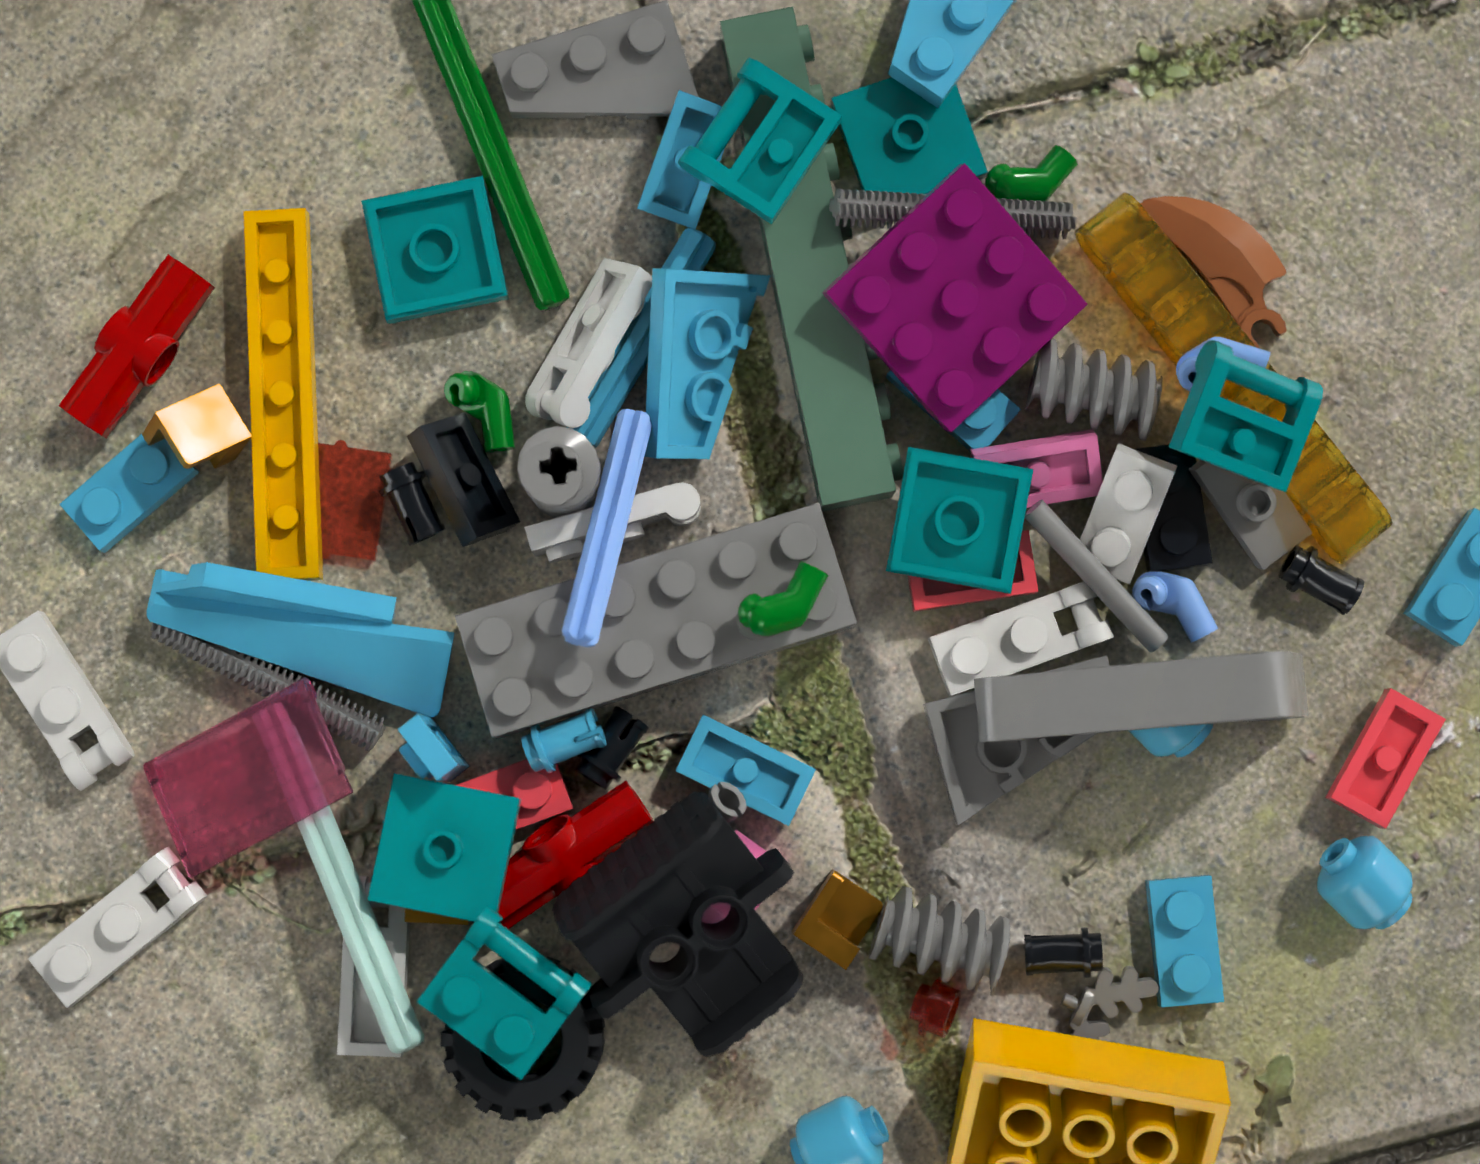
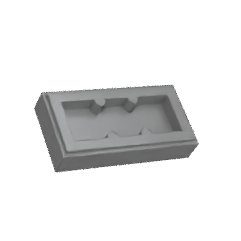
M1202 460L1189 468L1193 477L1256 568L1265 570L1313 533L1285 492L1260 484Z

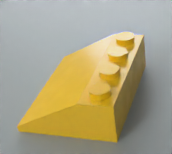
M973 1018L961 1072L946 1164H1215L1231 1107L1224 1061Z

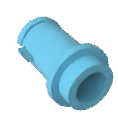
M592 708L587 709L584 713L543 729L539 725L530 727L531 733L522 736L521 742L532 770L537 772L545 769L548 773L556 770L555 764L595 748L606 746L607 743L601 724L596 726L595 723L598 721L595 711Z

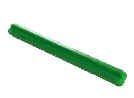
M412 0L535 306L539 310H549L565 303L570 296V292L452 1Z

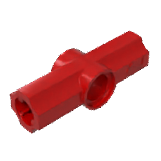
M168 254L131 306L120 308L104 325L95 342L94 349L97 353L58 406L100 436L107 438L115 429L114 427L122 416L128 411L143 387H150L156 383L170 367L179 349L180 344L177 340L215 287Z
M627 780L605 795L597 798L593 803L572 817L566 814L551 819L536 829L525 840L522 846L523 850L509 859L498 913L503 917L500 922L501 925L510 929L553 898L558 897L562 891H565L572 885L571 883L578 877L581 878L592 866L598 865L609 853L615 852L621 847V844L628 839H632L637 835L638 831L654 822L645 805Z

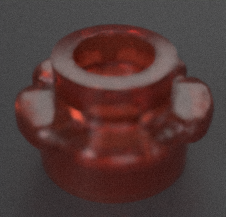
M938 977L932 986L922 983L915 995L910 1011V1019L919 1022L918 1034L922 1037H925L926 1033L929 1032L945 1038L956 1016L961 998V990L946 985L942 981V977Z

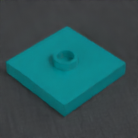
M892 77L831 98L830 104L832 109L842 115L839 129L861 190L928 194L951 171L963 163L970 168L979 180L985 178L988 173L957 85L954 86L939 108H936Z
M483 176L361 201L385 320L388 324L509 299Z
M908 447L886 571L1011 594L1033 469Z
M394 773L367 900L474 922L487 906L496 913H499L522 799Z

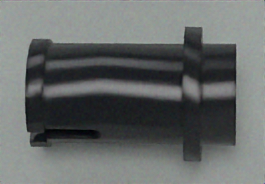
M414 462L402 465L379 477L384 487L379 491L381 497H389L408 538L409 546L446 530L422 482L427 476L424 471H417Z
M1298 545L1295 546L1286 557L1279 571V578L1287 582V590L1295 592L1300 589L1336 609L1342 615L1347 614L1354 607L1364 588V580L1359 577L1356 578L1318 557V549L1313 546L1307 549Z
M615 706L612 715L602 728L607 745L577 755L581 761L575 770L607 790L612 781L619 783L622 777L617 774L642 735L646 734L649 729L639 719H631L633 715L618 706Z
M1082 927L1080 934L1024 935L1027 976L1039 973L1083 972L1084 978H1090L1091 971H1103L1101 933H1088V928Z

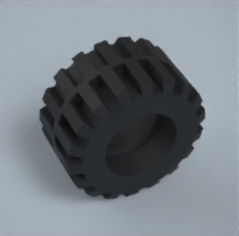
M547 957L548 960L571 977L577 972L573 968L569 970L560 964L561 961ZM503 958L486 966L487 969L528 999L536 1000L548 1008L557 999ZM590 989L587 990L561 1025L562 1042L559 1053L554 1061L541 1071L525 1074L522 1080L445 1024V1029L441 1032V1047H445L446 1058L443 1060L447 1074L452 1072L458 1082L454 1087L463 1097L468 1094L477 1102L474 1106L475 1108L486 1114L489 1110L500 1113V1119L514 1121L516 1117H527V1121L542 1119L544 1114L553 1111L556 1114L566 1108L575 1097H579L587 1088L603 1054L605 1021L592 1006L588 994Z

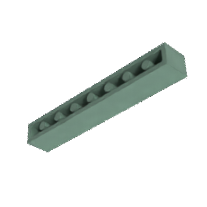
M793 6L720 21V41L731 93L740 81L737 77L738 71L747 58H752L825 104L821 84L810 85L805 65L807 62L814 61L808 24L797 26ZM759 96L739 126L743 149L776 102L768 96ZM833 143L826 144L772 225L758 216L815 492L822 512L892 498L896 492L894 481L902 480L903 466L897 443L886 445L882 421L891 419L884 382L873 384L869 361L878 359V355L822 294L832 282L853 264H848L843 243V241L853 238L850 219H848L846 227L842 225V218H840L839 226H835V218H833L832 212L829 211L830 198L834 199L830 181L840 179Z

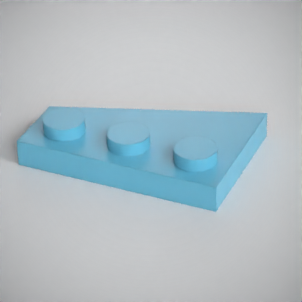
M909 0L888 75L936 108H939L1017 0Z
M652 269L646 413L650 417L652 428L644 457L710 459L733 390L729 383V378L739 349L746 350L753 330L747 324L757 296H764L771 275Z

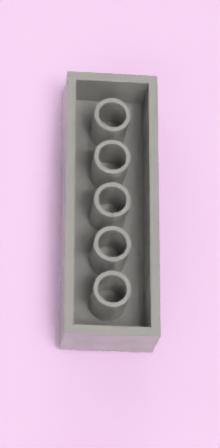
M819 502L617 565L598 643L593 647L570 644L565 641L562 633L575 578L455 615L491 737L496 739L529 730L534 725L542 726L584 713L585 710L590 708L597 709L854 628L857 624ZM800 561L828 574L807 620L799 628L765 637L753 634L750 628L740 623L738 608L742 600L754 593L763 598L768 595L785 592Z

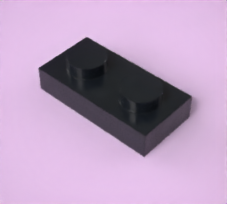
M465 412L422 425L407 436L462 547L507 532L521 522Z
M1169 444L1135 449L1177 466L1144 548L1147 572H1165L1212 564L1201 487L1189 471V468L1197 463L1196 458L1169 448Z

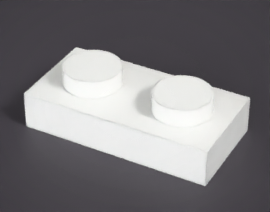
M1119 443L1107 469L1080 541L1115 579L1130 584L1177 466Z

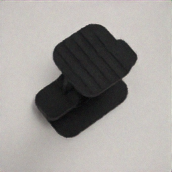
M694 792L687 795V798L682 801L676 802L670 807V810L655 818L653 823L638 831L636 836L621 844V847L615 852L609 853L602 862L592 866L581 878L578 877L571 883L572 885L565 891H562L556 898L553 914L561 935L567 941H572L601 977L593 984L588 994L592 1006L603 1019L614 1016L651 988L689 1034L698 1052L702 1056L708 1057L728 1050V1047L735 1042H739L745 1037V1034L752 1029H756L762 1024V1021L769 1016H773L779 1011V1008L789 1003L800 989L804 976L789 950L781 944L754 909L783 887L792 878L794 871L776 848L765 852L756 859L715 807L707 793ZM716 903L731 905L728 915L722 921L712 924L701 921L704 912L711 905ZM669 942L680 945L677 954L671 960L661 963L650 960L651 953L657 946Z

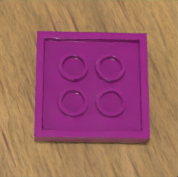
M965 163L959 164L822 292L946 432L954 431L1088 305Z

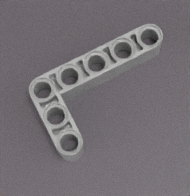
M1290 651L1256 652L974 679L979 743L1237 721L1255 722L1308 717L1303 655Z

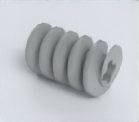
M1052 338L1038 351L1025 410L1034 397L1039 398L1042 417L1048 419L1058 403L1065 405L1066 423L1073 424L1082 409L1089 410L1090 426L1094 430L1098 429L1107 414L1113 415L1115 434L1120 436L1130 421L1134 420L1138 422L1139 440L1146 441L1152 430L1158 410L1163 377L1161 376L1157 381L1155 364L1149 360L1143 361L1135 374L1132 375L1131 360L1129 356L1123 354L1118 356L1111 368L1108 369L1106 353L1101 349L1094 350L1087 362L1083 364L1082 349L1076 343L1069 345L1063 356L1059 358L1057 342Z
M559 426L539 430L524 444L519 453L517 466L521 485L538 509L550 517L557 518L594 507L603 470L594 446L586 436L576 430ZM568 463L572 471L566 474V483L556 485L552 476L558 474L559 464Z
M902 886L892 900H889V896H887L883 904L871 943L869 959L876 960L886 945L892 947L893 966L900 968L910 953L916 954L917 974L924 976L936 960L941 962L942 981L946 983L951 980L959 968L965 969L966 989L971 991L983 976L989 977L991 996L999 981L1008 953L1010 922L1008 918L999 916L990 928L986 930L985 911L975 908L964 923H962L960 903L950 901L941 914L937 915L936 896L928 893L914 908L912 888Z

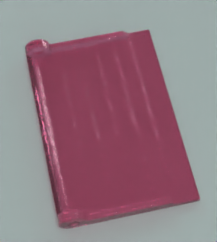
M304 677L144 763V772L189 878L203 873L354 793L345 774V766L316 703L317 693L308 678Z

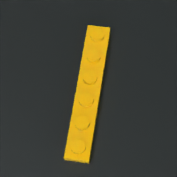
M306 208L243 211L256 571L305 581L323 580L310 214Z

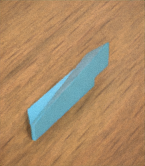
M208 562L192 564L188 575L163 569L155 571L146 611L147 618L152 623L431 718L438 716L440 713L455 633L393 624L397 597Z

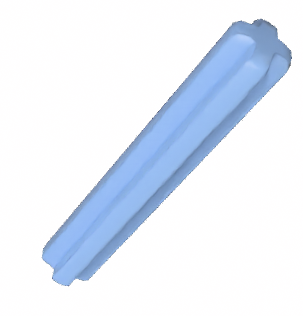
M626 408L622 409L616 417L562 628L565 641L573 645L593 647L598 643L652 428L649 415L643 411Z

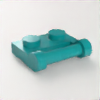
M747 58L737 73V77L740 79L739 83L695 147L689 145L678 160V164L695 178L709 183L772 225L841 123L842 115L761 62ZM759 96L770 97L776 102L732 167L729 169L718 162L717 158Z
M1209 340L1204 344L1197 356L1195 363L1197 375L1169 448L1273 489L1286 492L1323 398L1322 385L1305 377L1293 380L1233 355V350L1230 346L1215 340ZM1225 380L1284 403L1286 413L1283 421L1281 422L1219 397Z
M487 906L416 1002L522 1080L592 984L577 972L573 977L568 975L501 925L500 922L503 917ZM483 945H486L557 998L547 1012L474 959Z

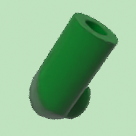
M1054 145L1036 168H1011L1007 164L995 165L986 175L985 187L998 199L1047 201L1078 163L1067 150L1061 146Z
M463 371L451 375L444 385L445 398L451 405L462 409L481 421L485 452H504L515 449L510 402L507 392L477 372Z
M800 561L785 592L768 595L763 598L754 593L742 600L738 608L740 623L750 628L753 634L765 637L799 628L807 620L828 574Z

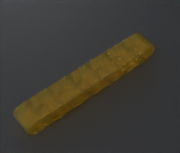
M1126 192L1122 193L1075 230L1074 234L1081 249L1175 366L1183 354L1215 336L1256 347L1145 208L1132 195ZM1268 362L1266 369L1276 372ZM1225 380L1219 397L1281 422L1283 421L1286 413L1284 403ZM1314 420L1285 493L1313 532L1311 536L1334 561L1339 564H1345L1389 529L1393 522L1379 498L1316 420Z

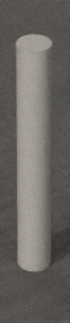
M1043 500L1035 503L1025 513V519L1150 653L1166 642L1169 636Z

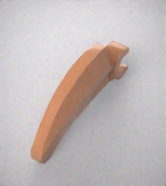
M1162 196L1148 198L1140 203L1136 215L1140 222L1171 243L1204 278L1238 329V342L1259 348L1251 335V328L1257 323L1267 324L1277 338L1287 331L1285 321L1281 315L1267 309L1263 299L1264 287L1282 278L1286 274V269L1271 245L1249 223L1225 208L1208 201L1189 197Z

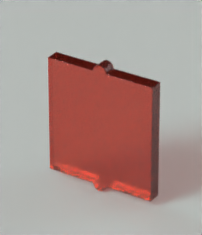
M338 440L335 445L318 443L323 560H328L331 555L376 561L386 496L381 497L379 492L384 488L379 477L390 471L392 454L350 448L343 440Z

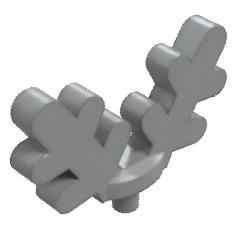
M1126 966L1122 971L1119 982H1112L1113 974L1111 970L1103 967V971H1098L1094 986H1085L1079 999L1067 993L1064 994L1061 1005L1073 1010L1068 1022L1073 1030L1069 1035L1099 1040L1098 1037L1107 1036L1110 1032V1027L1105 1020H1087L1092 1006L1099 1005L1106 1017L1111 1019L1115 1018L1119 1012L1114 1002L1124 1001L1131 1012L1138 1013L1143 1008L1140 998L1152 997L1157 994L1158 985L1152 977L1138 978L1136 969L1133 966Z

